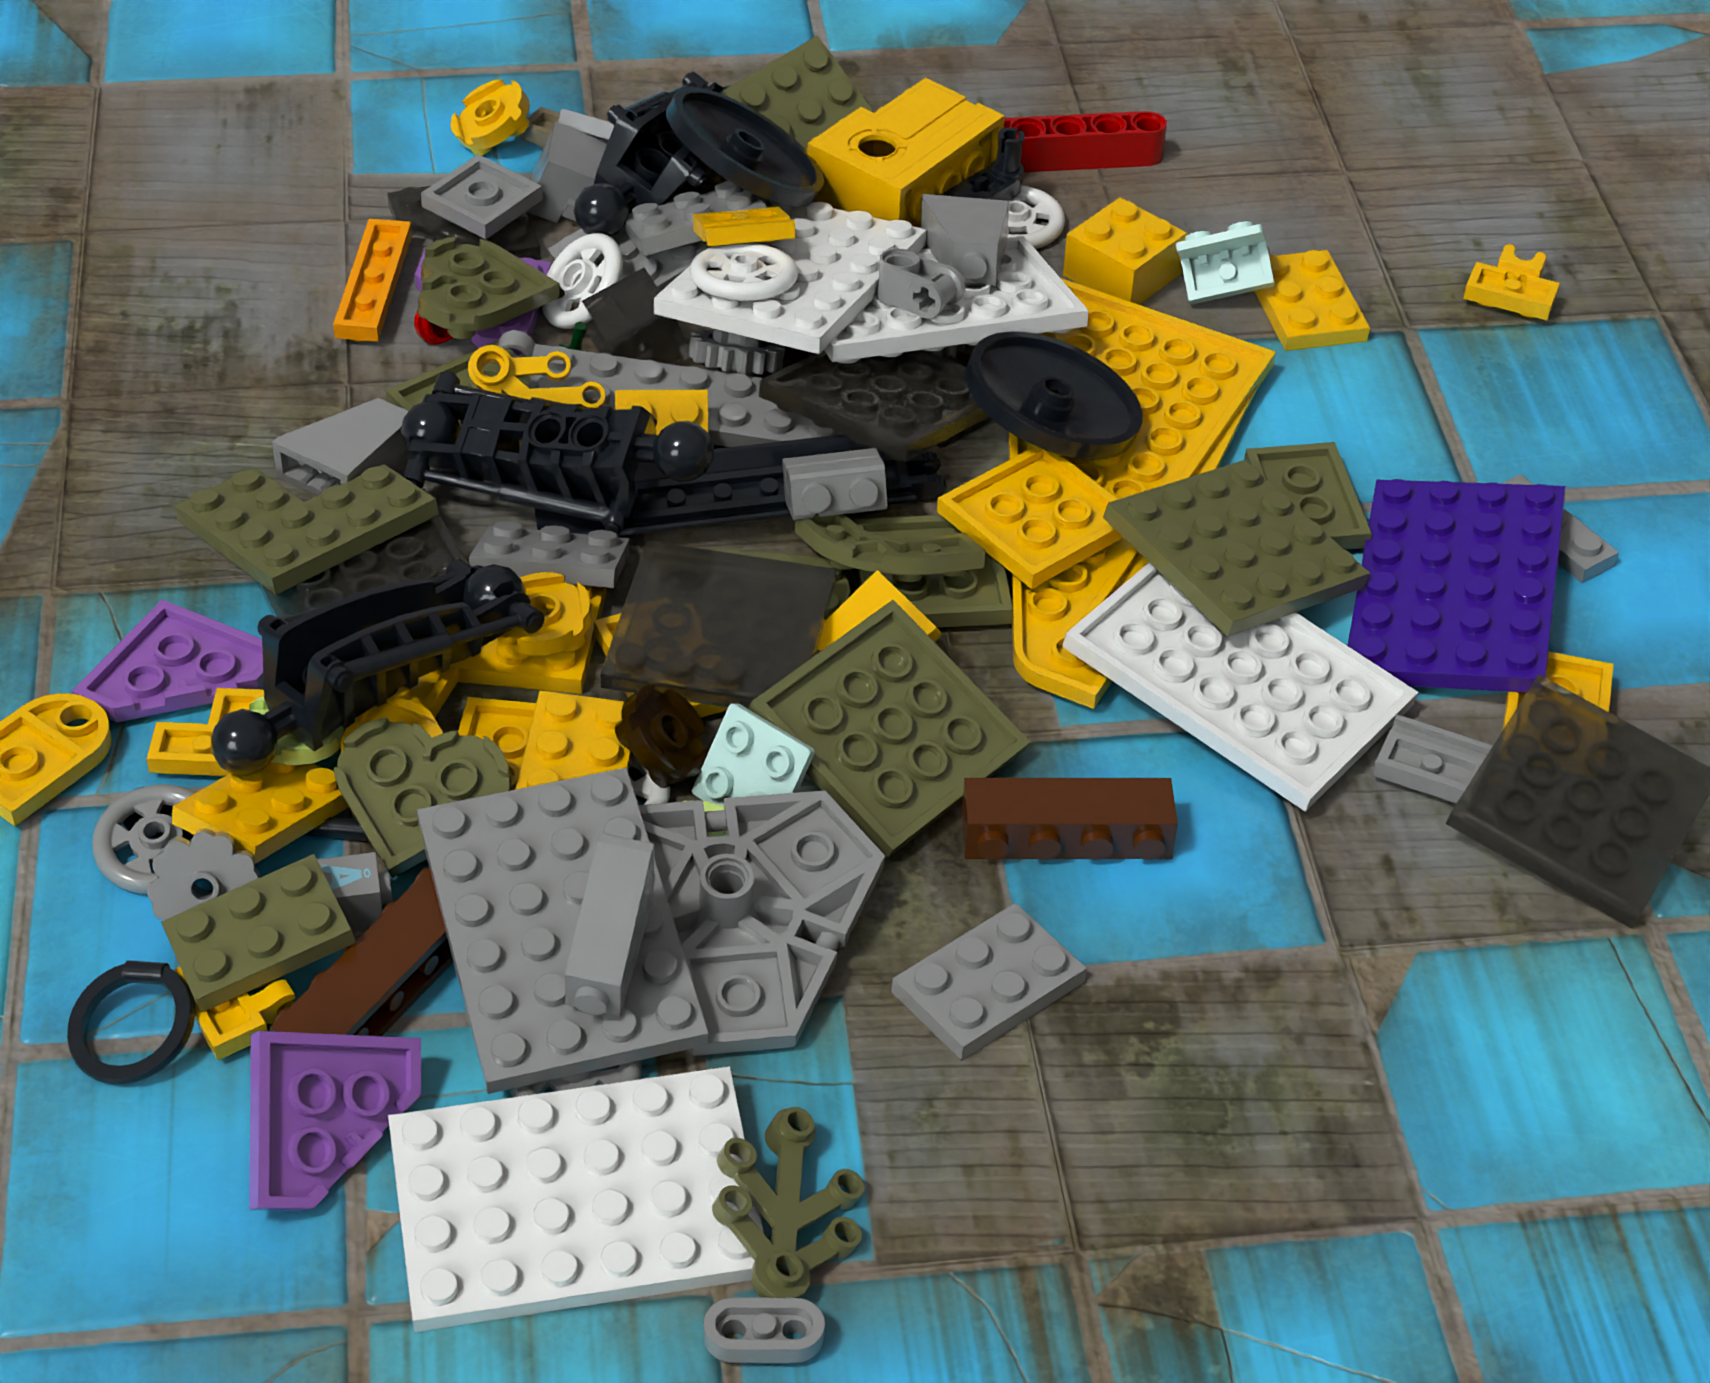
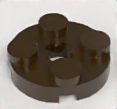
M648 684L625 700L621 710L622 720L616 723L615 734L619 742L624 747L631 749L637 760L648 770L650 778L656 785L665 788L673 783H685L702 772L701 768L710 750V746L703 750L700 736L706 732L705 726L694 707L680 693L671 688L662 693L654 689L657 684Z

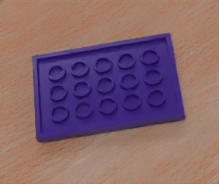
M1376 479L1368 524L1372 535L1370 540L1365 541L1361 564L1370 572L1365 587L1357 590L1347 646L1408 686L1545 694L1565 505V486Z

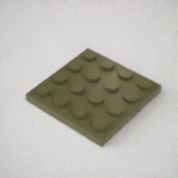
M1246 460L1109 502L1103 516L1122 537L1227 637L1365 587L1370 572L1356 561L1351 553L1344 550L1322 530L1319 524L1312 521L1291 502L1287 495L1280 492L1260 474L1256 467L1250 465Z
M891 600L751 702L748 708L814 749L815 754L806 774L822 791L825 790L879 848L886 859L894 855L962 801L964 778L993 777L1021 755L1030 744V740L894 600Z

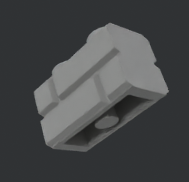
M876 448L783 459L785 499L793 520L813 518L815 514L823 517L887 509L885 466Z

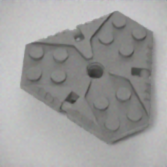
M825 790L724 798V810L704 812L703 800L638 805L649 842L654 843L655 862L709 1033L708 1045L688 1049L692 1056L795 1047L836 965V949L845 947L850 933L854 929L857 919L861 915L864 905L884 868L885 855ZM725 831L726 833L724 836L707 837V832ZM801 937H804V938H806V939L812 940V941H814V942H816V943H812V942H810V941L804 940V939H802Z

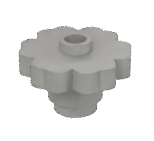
M206 828L198 830L192 837L191 842L182 837L172 838L165 849L156 855L152 863V868L157 877L150 882L147 888V895L153 903L154 915L161 920H166L260 878V873L255 867L253 854L247 850L234 851V839L230 834L225 832L215 833ZM200 878L207 879L212 883L213 890H204L198 887L194 881Z

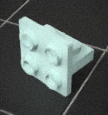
M1251 221L1238 222L1228 226V231L1211 235L1209 231H1198L1185 236V241L1176 243L1190 305L1275 286L1269 255V243L1261 224L1253 225Z
M737 703L729 705L703 763L702 772L699 773L693 786L692 793L701 800L724 806V798L822 790L806 774L815 754L814 749Z

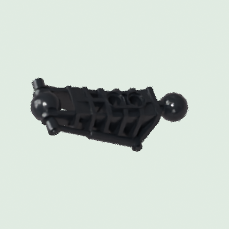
M693 71L686 74L682 80V86L670 92L662 91L626 108L619 104L613 105L607 113V120L614 125V128L597 169L594 185L584 188L575 201V219L583 232L586 234L602 233L610 237L614 236L625 226L628 214L632 213L634 207L646 203H656L658 206L667 204L674 195H678L689 184L695 188L701 187L706 182L707 176L715 171L694 155L677 137L667 120L666 109L675 93L681 88L697 87L722 94L723 90L732 85L722 87L717 82H714L708 86L709 82Z
M449 371L438 374L432 394H425L423 402L414 405L403 418L401 434L406 445L404 455L408 459L402 476L419 488H423L425 481L498 496L500 501L601 522L607 531L617 533L619 530L623 531L625 522L629 520L636 499L634 477L639 462L656 463L657 468L665 476L675 481H693L707 472L713 461L714 447L709 433L698 424L690 421L673 422L656 435L658 422L642 406L632 405L631 409L614 410L611 406H600L598 410L584 408L578 404H565L532 397L529 400L460 385V379L457 375ZM458 420H463L462 426H460ZM513 439L522 440L519 453L509 452ZM430 467L458 470L460 476L430 470Z
M457 559L448 566L445 575L431 579L422 578L387 584L283 618L266 615L259 621L257 629L258 633L262 636L264 700L269 711L262 715L258 712L241 709L226 714L213 729L211 753L224 770L248 776L261 772L275 757L277 740L289 733L311 750L316 751L323 747V740L340 726L347 728L355 723L356 717L375 706L383 705L400 687L404 686L411 689L418 685V678L435 670L443 673L450 669L451 664L463 661L470 656L478 655L481 653V647L510 631L511 628L519 627L529 634L538 632L544 624V614L531 605L530 598L526 595V587L521 578L509 567L496 564L485 567L480 565L472 567L465 561Z

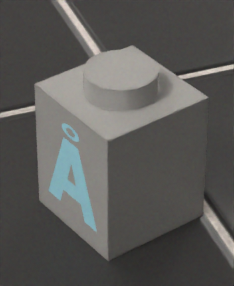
M376 852L317 859L351 930L369 929L379 919L383 911L382 905H387L392 901L389 872L378 874Z

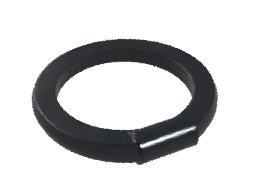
M127 960L125 964L104 972L85 988L70 1014L67 1041L74 1062L86 1075L104 1083L127 1084L155 1075L167 1067L180 1054L190 1038L195 1021V1002L192 992L186 981L176 971L171 969L168 963ZM131 983L156 984L169 989L175 1001V1020L168 1037L155 1052L138 1062L128 1065H109L98 1061L92 1056L87 1045V1027L94 1010L105 997L116 989Z

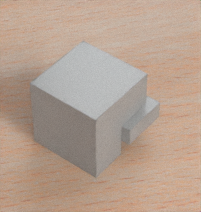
M555 122L535 166L531 180L542 185L543 200L526 212L554 223H558L561 214L563 217L576 221L574 215L576 198L584 188L594 185L596 172L608 141Z

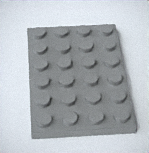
M627 768L417 809L418 824L487 1094L708 1045L709 1033L655 858L653 908L621 1016L606 1013L591 1015L580 1011L576 1007L565 1005V972L599 832L649 842Z

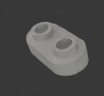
M725 1298L716 1302L708 1309L703 1322L704 1344L707 1350L715 1358L729 1363H801L816 1356L824 1343V1316L815 1304L802 1298ZM730 1333H738L743 1337L741 1339H729L725 1336ZM797 1333L803 1336V1338L787 1339L785 1336Z

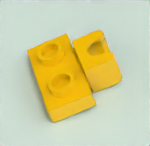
M1507 244L1504 246L1497 267L1480 262L1475 263L1466 284L1463 299L1477 302L1485 307H1497L1516 312L1528 318L1548 320L1560 283L1542 278L1546 262L1545 253L1537 252L1533 259L1522 260L1515 256V246Z

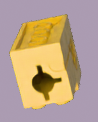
M925 77L888 104L879 108L876 112L873 113L863 107H859L807 143V154L816 161L824 177V185L813 202H825L834 209L847 212H868L874 218L887 221L904 220L911 223L914 227L921 228L923 194L940 195L983 168L990 167L991 163L996 160L998 132L1004 128L1005 115L980 103L973 104L967 101L965 96Z

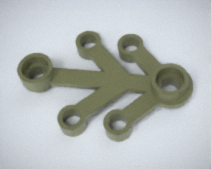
M790 1107L777 1112L765 1131L767 1146L778 1156L775 1192L753 1166L757 1159V1153L753 1145L742 1138L729 1139L717 1156V1165L721 1172L733 1178L739 1187L734 1185L724 1187L712 1204V1213L719 1223L730 1228L754 1259L752 1285L760 1298H801L810 1285L811 1271L835 1257L846 1258L850 1256L862 1239L861 1229L855 1221L847 1217H836L826 1228L821 1239L796 1251L797 1232L838 1209L847 1210L853 1208L865 1191L864 1182L856 1172L849 1169H840L835 1172L826 1188L800 1202L803 1155L814 1141L816 1131L812 1116L806 1110L799 1107ZM730 1154L740 1157L743 1163L734 1160ZM839 1185L846 1187L851 1194L844 1192ZM726 1202L734 1204L739 1211L729 1208ZM752 1203L772 1227L771 1241L748 1216L752 1209ZM836 1233L842 1234L848 1242L839 1239Z

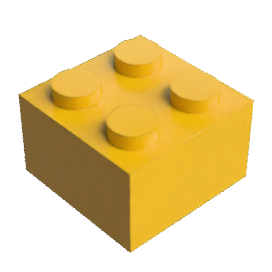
M1119 197L1067 233L1063 276L1080 285L1140 305L1182 274V263L1177 253L1176 243L1185 241L1187 232L1143 210L1134 203Z

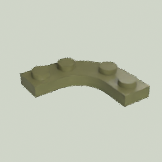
M815 514L813 518L795 520V533L817 553L830 559V565L838 569L856 568L871 572L878 570L880 573L893 574V577L897 580L914 582L920 580L922 575L929 574L961 576L966 573V570L982 569L985 564V549L965 533L902 539L884 537L867 532L857 526L845 514L823 517Z

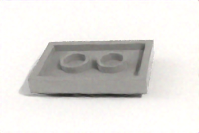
M726 181L716 185L715 190L700 195L698 192H686L675 196L674 202L658 206L656 203H646L636 206L632 209V213L628 214L624 230L642 255L647 256L701 241L693 232V214L767 207L757 195L730 181Z
M501 521L495 523L494 526L489 525L469 556V565L472 567L476 565L485 567L496 564L509 567L519 577L532 573L554 572L565 575L566 583L577 585V582H579L581 585L614 588L629 557L630 539L618 538L616 533L606 530L591 531L586 535L570 533L568 528L562 526H546L541 528V530L524 529L517 522Z
M1014 903L892 978L891 992L962 1061L1083 984L1087 968L1018 904Z

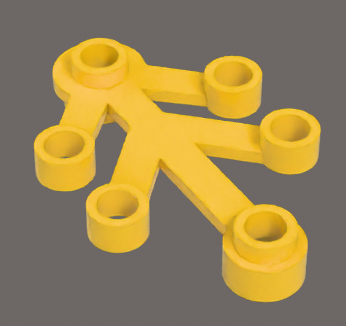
M487 345L477 349L469 359V377L473 384L482 390L501 394L503 391L506 395L529 400L532 397L565 404H578L584 408L598 410L600 406H604L606 401V393L603 386L594 381L586 382L578 387L529 389L516 378L545 374L553 382L566 380L571 373V361L565 353L560 351L551 352L547 356L512 358L502 347ZM554 360H561L566 364V368L563 372L557 374L549 370V364ZM495 363L501 368L500 372L493 377L487 376L483 373L485 365ZM589 390H595L601 397L598 402L590 404L583 399L584 393ZM519 440V450L522 440Z

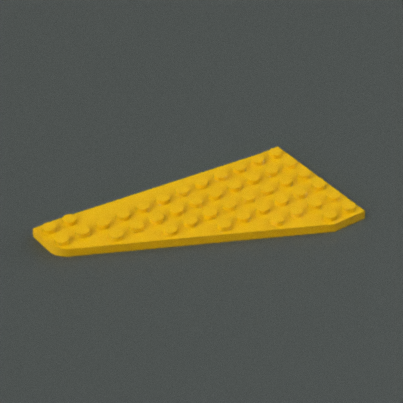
M1062 279L1089 310L1088 326L1073 328L1063 334L1051 332L1037 334L1071 344L1109 366L1133 390L1140 402L1143 413L1141 428L1131 447L1124 453L1112 458L1096 460L1063 457L1118 500L1219 468L1257 389L1274 366L1276 351ZM1008 431L1009 460L1035 447ZM1125 538L1033 589L1029 588L1011 573L1013 663L1019 675L1027 683L1094 709L1113 682L1062 646L1065 634L1149 563Z

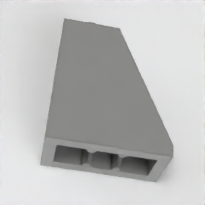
M923 194L921 228L927 229L926 245L938 263L950 265L957 269L965 283L996 286L1007 244L1009 201Z
M376 398L277 437L272 441L277 478L318 496L326 488L348 482L360 476L366 469L385 464L395 471L407 460L404 455L406 445L401 434L403 418L408 411L380 398Z
M599 832L565 972V1005L576 1007L580 1011L591 1015L606 1013L621 1016L653 908L654 843Z

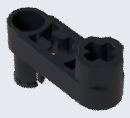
M1011 127L1001 129L998 132L996 160L991 163V166L983 168L940 195L1005 201L1014 200V197L1021 192L1024 167L1020 162L1025 139L1024 132H1018V129Z

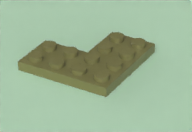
M385 464L368 468L360 476L341 485L328 487L320 495L305 502L255 467L251 470L237 472L231 479L210 489L199 490L193 493L190 498L174 505L178 521L275 595L439 515L436 498Z

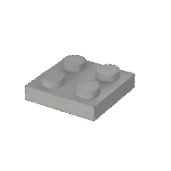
M479 154L421 192L423 208L484 239L489 238L543 200L542 185Z

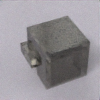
M645 268L582 300L591 320L586 323L585 331L598 353L678 365L690 358L688 357L689 347L676 319L654 314V297L660 293V290Z

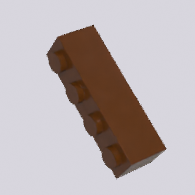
M964 778L961 815L965 859H1172L1178 822L1171 778Z

